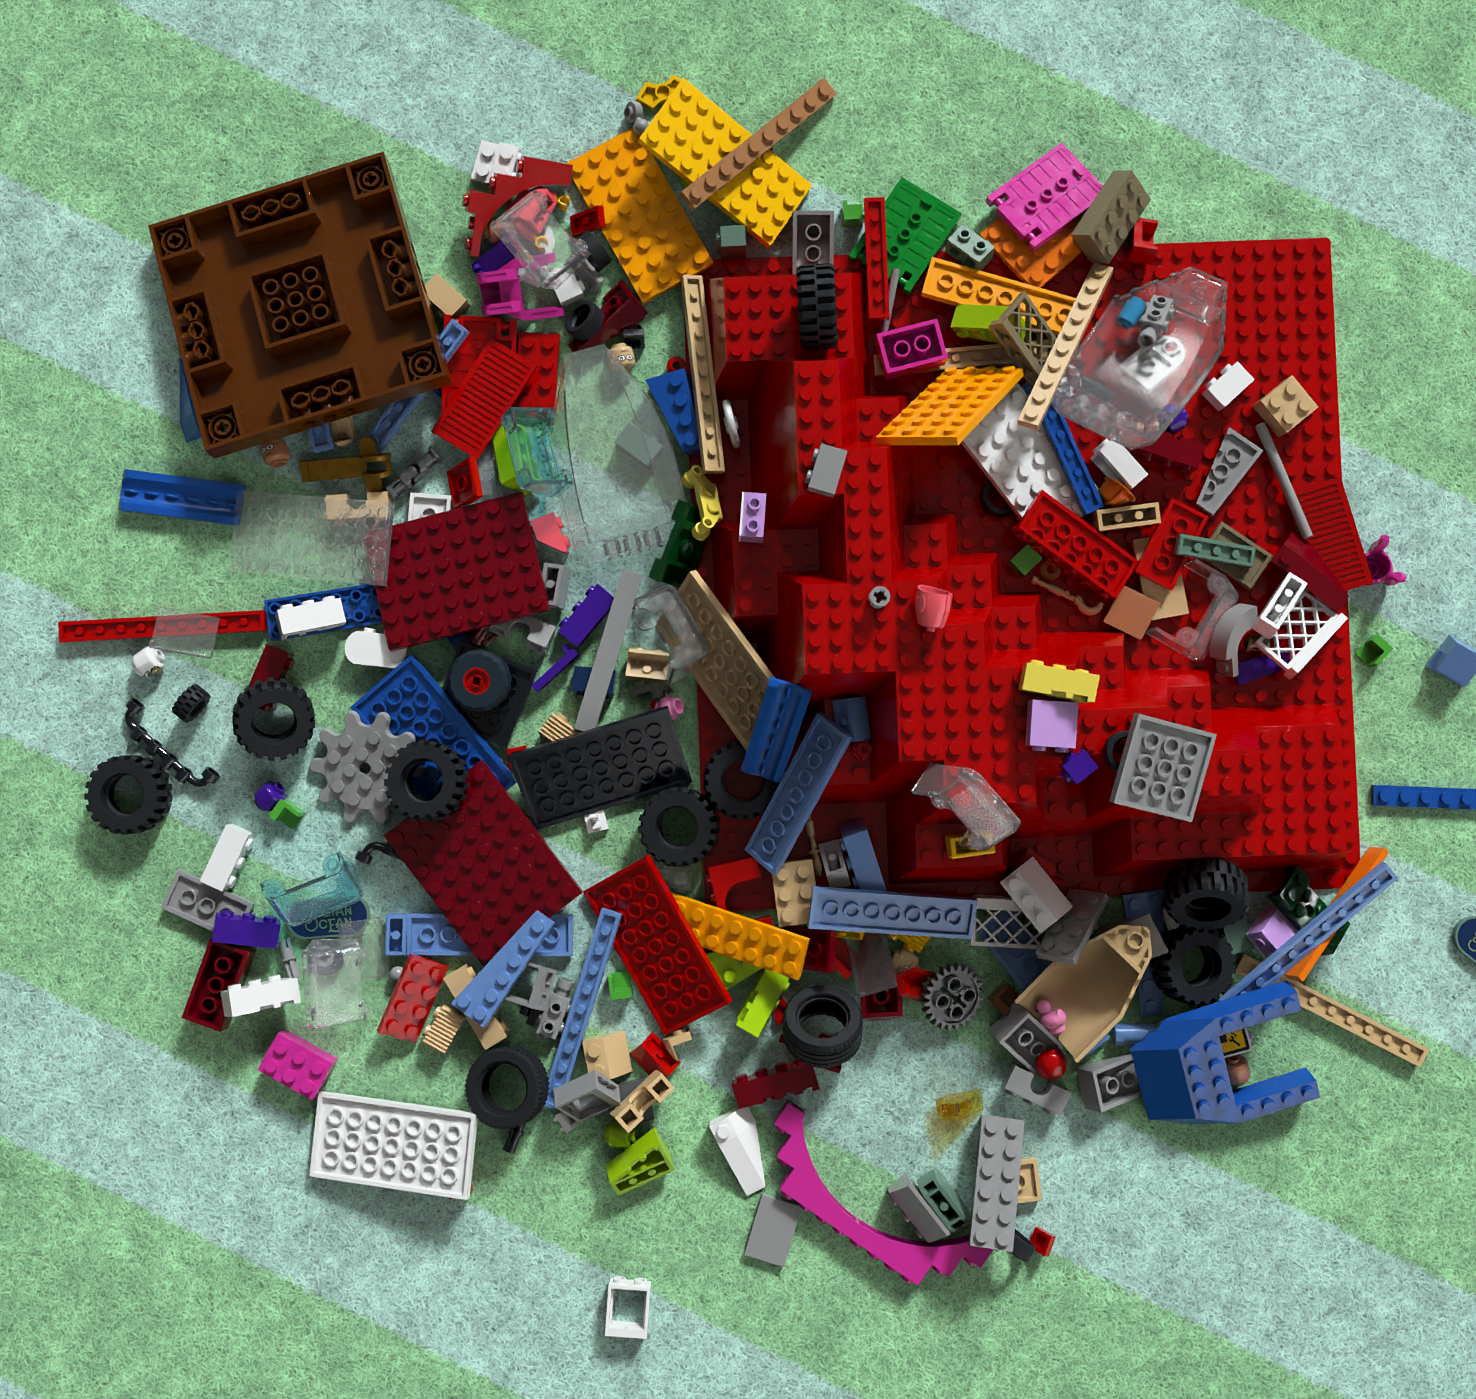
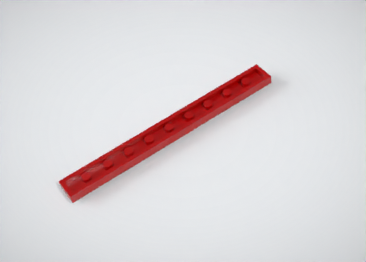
M256 610L58 622L59 642L68 643L267 631L266 611Z

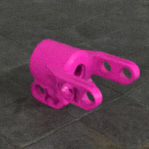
M556 252L516 257L497 271L476 273V282L480 285L483 305H481L483 316L504 313L524 321L565 316L564 307L552 306L525 310L518 268L547 265L557 261Z

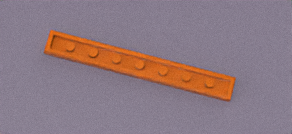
M1368 847L1332 903L1380 862L1384 861L1389 852L1385 848ZM1336 931L1286 972L1284 976L1290 980L1303 982Z

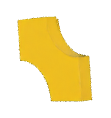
M672 75L668 81L661 84L645 82L636 98V102L654 112L659 105L667 101L682 79Z

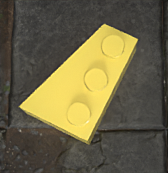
M1030 660V663L1023 664L1018 690L1082 704L1095 703L1100 675L1090 674L1089 671L1075 669V671L1067 670L1066 666L1053 664L1052 667L1045 666L1043 661Z

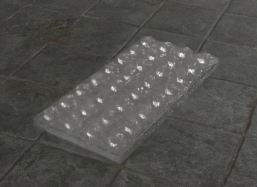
M237 490L229 572L387 586L395 503Z

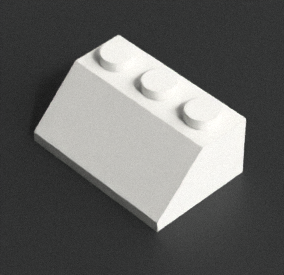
M1033 856L1000 881L1001 885L1039 933L1050 927L1073 907Z

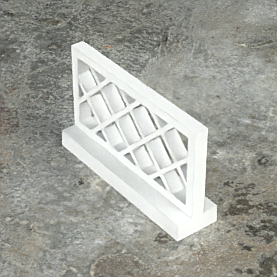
M1305 591L1301 593L1290 610L1299 611L1300 621H1290V614L1287 615L1286 621H1283L1281 624L1286 625L1287 634H1278L1276 631L1271 637L1274 638L1275 648H1268L1262 642L1266 638L1263 635L1254 643L1255 646L1285 671L1283 675L1289 680L1308 663L1348 619L1342 613L1337 615ZM1304 596L1312 602V607H1303L1302 598ZM1304 612H1313L1314 621H1305ZM1318 612H1324L1330 618L1327 621H1319ZM1291 625H1300L1301 634H1292ZM1305 625H1315L1316 634H1306ZM1278 638L1288 639L1289 648H1279ZM1293 639H1302L1303 648H1294ZM1280 652H1290L1291 661L1288 664L1281 659Z
M972 894V897H976L978 900L977 909H986L990 916L982 923L975 917L973 935L970 942L971 946L1038 949L1040 942L1036 938L1042 933L1038 932L1033 936L1026 928L1031 924V921L1029 920L1023 925L1018 920L1017 916L1022 910L1011 896ZM1001 910H1006L1011 917L1002 924L995 915ZM992 918L1000 925L993 933L984 926ZM1015 919L1021 928L1012 935L1005 926ZM981 928L990 935L984 941L975 940V933ZM1002 929L1011 936L1005 942H999L994 937ZM1023 930L1031 936V939L1026 943H1020L1015 938Z

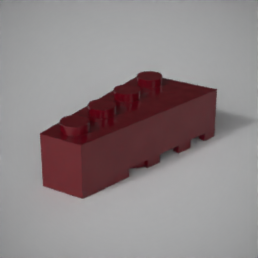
M1129 419L1119 428L1117 439L1133 457L1139 458V461L1144 463H1151L1152 461L1159 463L1158 466L1167 469L1174 467L1179 469V472L1191 474V472L1193 473L1199 469L1205 445L1183 437L1174 439L1173 435L1166 431L1154 432L1152 430L1153 427L1146 424L1144 426H1136L1137 421Z
M794 1059L795 1062L790 1064L786 1062L774 1065L775 1068L758 1069L753 1075L740 1074L736 1076L735 1080L732 1081V1087L738 1108L741 1109L765 1103L767 1101L766 1098L769 1097L771 1100L783 1099L789 1092L795 1095L803 1094V1091L812 1087L813 1091L820 1090L814 1067Z

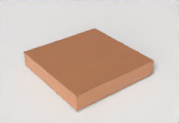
M1124 586L1118 597L1114 600L1103 622L1141 640L1160 602Z

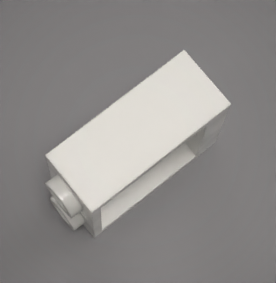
M1116 437L1110 441L1106 438L1093 450L1095 454L1090 458L1107 478L1115 479L1128 490H1131L1148 475Z
M616 1276L614 1279L610 1278L605 1336L647 1339L651 1281H647L645 1278L626 1280L622 1276ZM614 1289L645 1291L643 1323L612 1321Z

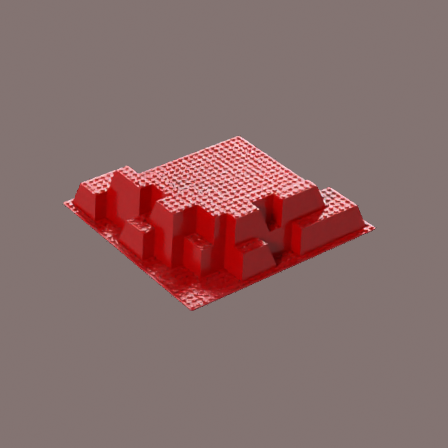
M1329 238L1160 243L1154 244V246L1158 247V252L1152 265L1128 261V245H1121L1109 264L1098 263L1113 267V274L1079 343L1080 358L1071 360L1063 377L1073 388L1058 403L1090 476L1096 486L1100 488L1106 476L1090 459L1095 454L1093 450L1106 438L1109 441L1114 437L1117 438L1119 428L1129 419L1137 421L1136 426H1144L1146 424L1152 426L1154 432H1158L1156 420L1159 412L1172 405H1177L1180 409L1184 408L1189 416L1187 426L1184 430L1173 435V438L1183 437L1205 445L1199 469L1193 473L1191 472V474L1179 472L1177 468H1162L1158 466L1159 463L1152 461L1151 463H1144L1139 461V458L1134 457L1148 475L1129 490L1134 495L1135 501H1127L1120 507L1159 502L1161 517L1169 499L1174 498L1209 516L1199 537L1209 539L1219 522L1222 521L1274 556L1292 531L1296 532L1285 496L1255 428L1256 425L1265 421L1253 408V405L1281 382L1293 375L1317 404L1318 408L1279 438L1266 424L1294 490L1336 478L1337 476H1341L1342 479L1331 241ZM938 251L935 258L964 266L945 251ZM1082 252L1042 289L1077 298L1093 263H1090ZM994 253L992 260L981 270L1022 282ZM849 254L834 255L838 346L833 349L804 350L800 344L797 276L792 275L793 256L712 259L714 266L698 275L703 277L725 471L722 474H703L711 483L716 484L723 519L719 523L716 522L714 524L696 571L773 676L777 679L813 690L785 772L818 712H823L835 722L832 701L864 696L866 700L871 739L868 740V743L872 744L873 752L870 753L868 759L862 760L856 759L852 754L854 742H850L810 814L814 825V838L817 849H819L818 844L843 838L839 827L840 824L862 817L886 890L891 892L972 897V894L1010 896L1000 881L1016 869L1024 848L1031 850L1057 867L1054 875L1064 879L1060 889L1064 896H1066L1069 888L1106 893L1108 897H1121V894L1158 888L1164 890L1165 876L1174 866H1180L1184 861L1189 862L1196 858L1205 859V857L1215 860L1217 858L1223 859L1225 862L1230 861L1238 866L1246 874L1248 892L1278 890L1288 877L1284 870L1294 866H1298L1311 880L1308 886L1312 890L1341 889L1360 861L1348 598L1336 613L1337 615L1342 613L1348 619L1290 680L1283 675L1285 671L1282 670L1241 685H1236L1234 677L1217 674L1216 658L1210 657L1211 638L1223 614L1231 607L1242 603L1257 606V615L1259 617L1271 596L1285 578L1268 565L1251 590H1247L1204 560L1189 557L1181 572L1189 614L1151 621L1141 640L1104 623L1103 621L1115 599L1106 601L1096 596L1095 591L1082 586L1080 580L1076 577L1067 575L1061 566L1049 562L1048 557L1043 553H1038L1043 559L1023 577H1020L1007 564L1011 558L1029 544L1019 540L1015 533L1011 531L1013 526L1018 525L1020 519L1014 511L1004 517H993L982 509L979 502V493L989 479L961 443L959 445H877L876 436L883 428L887 427L902 410L914 401L944 371L909 374L885 380L884 376L875 377L873 355L878 353L874 341L876 334L880 332L882 320L868 321L867 272L861 268L862 262L856 260L855 263L848 260ZM929 266L909 296L902 293L903 287L897 285L888 331L937 319L945 348L998 344L957 336L950 327L956 306L921 297ZM906 275L903 276V278L909 281L910 277ZM1157 295L1173 299L1172 308L1175 309L1172 321H1169L1167 333H1162L1161 336L1173 337L1180 341L1185 349V359L1182 367L1147 395L1119 372V366L1142 348V346L1138 343L1140 328L1137 325L1135 328L1129 329L1121 327L1118 324L1117 316L1127 300H1130L1132 296L1140 298L1145 303H1150L1152 296ZM684 314L685 357H686L687 371L690 373L691 381H692L691 367H690V358H689V349H688V340H687V331H686V323H685V314ZM1031 332V341H1036L1037 333L1034 335ZM1042 333V340H1047V336ZM1174 347L1166 348L1168 352H1174L1177 350ZM1236 362H1239L1255 380L1218 412L1202 395L1207 389L1205 385L1211 379L1215 378L1217 380L1222 376L1220 371L1228 364L1233 366ZM996 366L995 368H1003L1006 366ZM1079 372L1093 381H1099L1100 385L1115 392L1111 402L1106 404L1094 395L1091 397L1087 391L1073 385ZM1022 377L1018 381L1020 387L1025 384L1026 379ZM725 399L730 401L733 415L737 419L739 427L737 432L740 440L739 448L732 446L730 435L726 431L723 418L725 414L722 405ZM1230 427L1261 448L1263 452L1211 517L1195 504L1225 434ZM821 443L847 451L833 498L808 491L809 484L805 483L808 470L813 471L815 462H811L815 448L820 449ZM700 454L689 457V470L693 465H698L702 468ZM993 486L988 493L989 502L999 509L1007 507L1008 503ZM692 488L690 489V501L692 505L698 506L695 489ZM742 492L766 494L763 543L739 542ZM1106 505L1098 510L1110 509L1114 507H1112L1111 505ZM1091 513L1081 517V519L1092 526ZM1157 524L1100 533L1134 557L1131 541L1151 537ZM1132 572L1124 586L1141 593L1138 574ZM1034 576L1039 577V580L1064 589V592L1069 591V595L1075 597L1079 595L1088 607H1094L1099 602H1102V609L1095 615H1084L1079 611L1077 605H1074L1073 601L1063 596L1059 597L1038 584H1032V578ZM918 585L935 587L953 594L951 610L944 628H935V632L926 631L925 626L917 624L914 607ZM878 586L885 587L890 592V601L880 609L872 607L868 600L870 592ZM879 592L877 595H873L876 597L877 603H880L881 600L885 601V599L882 598L881 592ZM1306 596L1302 598L1303 607H1312V602ZM1299 611L1289 612L1290 621H1300ZM1304 612V620L1314 621L1313 612ZM1318 612L1319 621H1327L1330 618L1324 612ZM1286 625L1280 626L1277 630L1278 634H1287ZM1291 625L1292 634H1301L1300 625ZM1305 625L1306 634H1316L1315 625ZM1250 629L1243 635L1238 646V663L1264 655L1258 651L1245 652L1243 650L1245 635L1252 634V636L1261 637L1260 633ZM1270 638L1269 648H1275L1274 638ZM1278 638L1279 648H1289L1288 639ZM1293 639L1294 648H1303L1302 639ZM1030 660L1043 661L1045 666L1052 667L1053 664L1066 666L1067 670L1075 671V669L1089 671L1090 674L1100 675L1095 703H1078L1076 748H1069V753H1076L1079 749H1085L1099 768L1078 784L1067 783L1060 775L1062 770L1059 768V765L1063 763L1061 759L1068 753L1055 752L1054 747H1046V751H1033L1032 746H1025L1028 700L1072 702L1019 691L1023 664L1030 663ZM697 682L700 790L702 795H706L703 787V774L707 762L720 747L739 740ZM1134 712L1217 734L1192 822L1109 801L1117 772L1107 766L1103 758V747L1105 741L1112 734L1118 731H1129ZM1127 739L1118 741L1113 748V756L1119 764ZM744 760L732 763L726 769L723 777L726 791L732 797L741 800L754 797L760 791L763 783V777L740 771ZM715 809L716 814L720 818V821H718L720 833L717 836V844L713 846L710 854L703 859L704 903L717 907V904H712L710 892H713L712 883H707L705 872L709 871L708 866L751 856L745 848L762 816L750 820H736L724 816V814ZM805 825L786 860L811 857L813 860L812 854L809 853V850L812 849ZM980 829H986L993 833L995 853L957 859L947 856L946 834L971 833V831H980ZM840 844L847 873L851 883L850 886L843 888L855 889L851 878L852 876H855V873L853 869L849 870L845 859L849 857L847 850L843 851ZM819 852L818 856L822 864V874L819 877L816 876L814 868L816 886L830 887L821 853ZM759 862L762 877L739 882L728 891L725 899L728 911L776 909L772 874Z

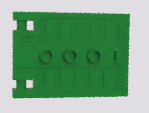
M903 177L900 178L885 201L888 284L892 268L900 269L897 285L903 287L902 293L909 296L930 265L932 257L936 256L960 220L962 213ZM864 232L849 254L848 260L853 263L859 260L862 262L861 268L866 270V255L862 253L863 249L866 251ZM906 275L910 277L909 281L903 278V276Z

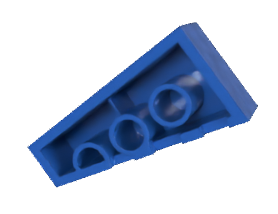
M682 368L645 380L683 452L689 457L699 455L700 446L690 373Z

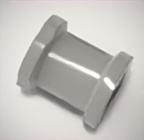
M882 586L875 587L868 596L870 605L877 609L886 606L890 601L888 589ZM879 592H881L882 598H884L885 601L881 600L880 603H877L876 597L873 595H877Z

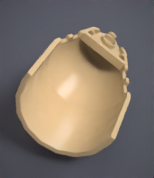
M1119 925L1087 941L1076 965L1053 961L1022 992L1015 1002L1022 1005L1039 1021L1042 1014L1035 1010L1040 1000L1049 1001L1051 1004L1050 1011L1063 1010L1067 1017L1064 1023L1066 1029L1053 1035L1064 1045L1078 1063L1123 1018L1152 957L1150 930L1145 926Z

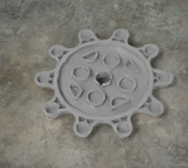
M349 711L344 717L346 724L344 732L336 733L329 728H325L320 732L319 738L327 746V755L323 758H314L310 762V769L314 773L325 775L327 779V786L319 793L320 801L330 803L336 799L341 800L345 806L343 817L346 822H356L360 813L367 810L372 813L374 820L378 824L383 825L389 821L388 807L392 801V798H387L385 793L388 790V786H384V779H388V774L385 773L386 767H391L392 763L389 761L392 756L397 757L399 755L397 751L401 747L407 748V744L415 742L416 738L411 732H404L399 736L393 735L389 730L391 718L386 712L378 713L375 721L371 725H366L362 723L356 711ZM364 762L368 763L371 767L368 774L362 771V763ZM423 764L416 768L412 778L423 776L425 772Z

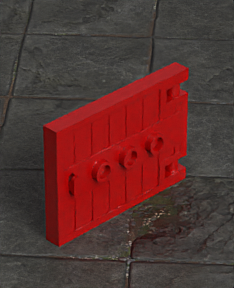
M444 314V329L452 320V315ZM460 315V319H454L470 333L447 363L453 384L442 387L441 414L490 337L516 353L517 319L510 318V322H502L501 318ZM501 330L509 331V336H501ZM514 405L504 420H514Z

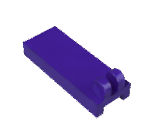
M511 233L471 265V269L476 273L497 271L514 258L519 257L526 250L517 235Z
M565 644L563 650L566 654L531 685L536 692H540L580 656L571 645Z
M1280 652L1281 659L1288 664L1291 661L1288 659V652ZM1264 654L1238 663L1239 675L1234 677L1236 685H1241L1280 672L1283 669Z

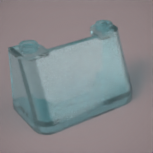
M510 407L502 416L501 424L505 430L517 484L521 489L549 498L559 497L574 483L571 474H564V469H557L549 435L553 432V427H550V421L556 418L554 408Z
M341 852L328 856L323 862L324 876L285 890L280 880L269 879L260 883L262 893L283 923L291 927L299 926L360 901L363 890L353 861Z

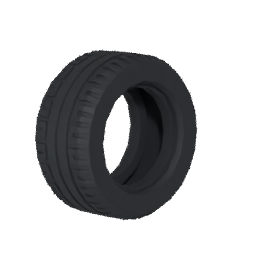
M831 986L808 987L796 993L786 1004L783 1012V1040L789 1053L801 1063L816 1068L835 1067L850 1060L857 1053L861 1045L863 1033L862 1011L856 1000L845 991ZM827 1015L835 1017L845 1028L834 1037L817 1038L807 1034L802 1029L801 1024L812 1016Z
M505 1046L485 1052L472 1064L467 1074L468 1078L465 1081V1096L467 1097L471 1112L476 1114L480 1122L495 1129H510L531 1121L541 1112L540 1110L546 1104L545 1101H547L549 1094V1078L547 1077L548 1073L544 1064L541 1063V1060L533 1052L519 1046ZM501 1064H510L518 1068L526 1082V1095L522 1104L515 1110H505L497 1106L489 1092V1079L493 1071Z

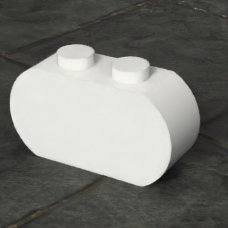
M364 628L363 631L353 632L347 638L345 654L353 664L395 669L410 656V647L390 652L385 630L384 634L376 633V629Z

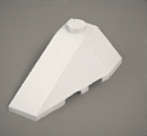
M736 1107L711 1120L709 1127L745 1194L748 1196L764 1188L765 1180L757 1125L750 1108L739 1109Z

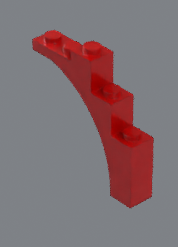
M521 155V159H518L516 164L518 176L494 172V176L490 177L489 189L492 190V193L467 189V193L463 194L462 206L465 207L464 211L472 213V217L469 216L468 229H471L470 238L467 237L465 242V250H468V254L479 257L482 233L491 217L506 201L524 190L537 186L555 184L570 186L573 165Z

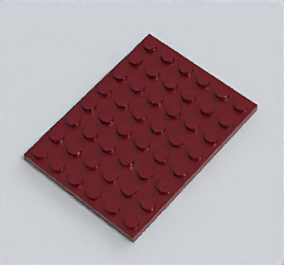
M522 491L364 533L390 652L551 610Z
M481 760L468 770L470 777L466 778V783H470L469 789L464 791L467 797L465 801L459 802L461 807L457 811H452L451 816L442 818L439 821L429 822L412 820L407 817L386 833L384 837L481 965L485 967L536 911H540L550 918L584 891L484 760Z

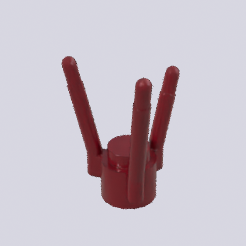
M484 628L471 631L468 634L470 636L467 640L479 648L482 646L487 648L490 642L499 635L493 634L487 639L488 633L484 631Z

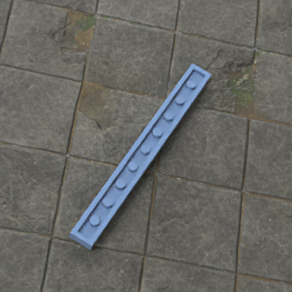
M1380 862L1218 1000H1226L1272 985L1398 879L1396 874L1385 862Z
M604 907L601 908L549 1075V1094L544 1106L559 1112L560 1110L555 1108L553 1101L554 1089L571 1081L623 915Z

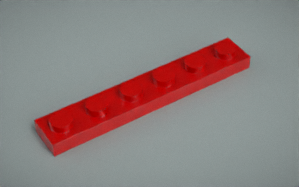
M885 197L864 198L868 321L889 320Z

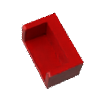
M1145 218L1137 220L1128 234V261L1153 264L1158 252V247L1154 246V233L1158 226L1157 220Z

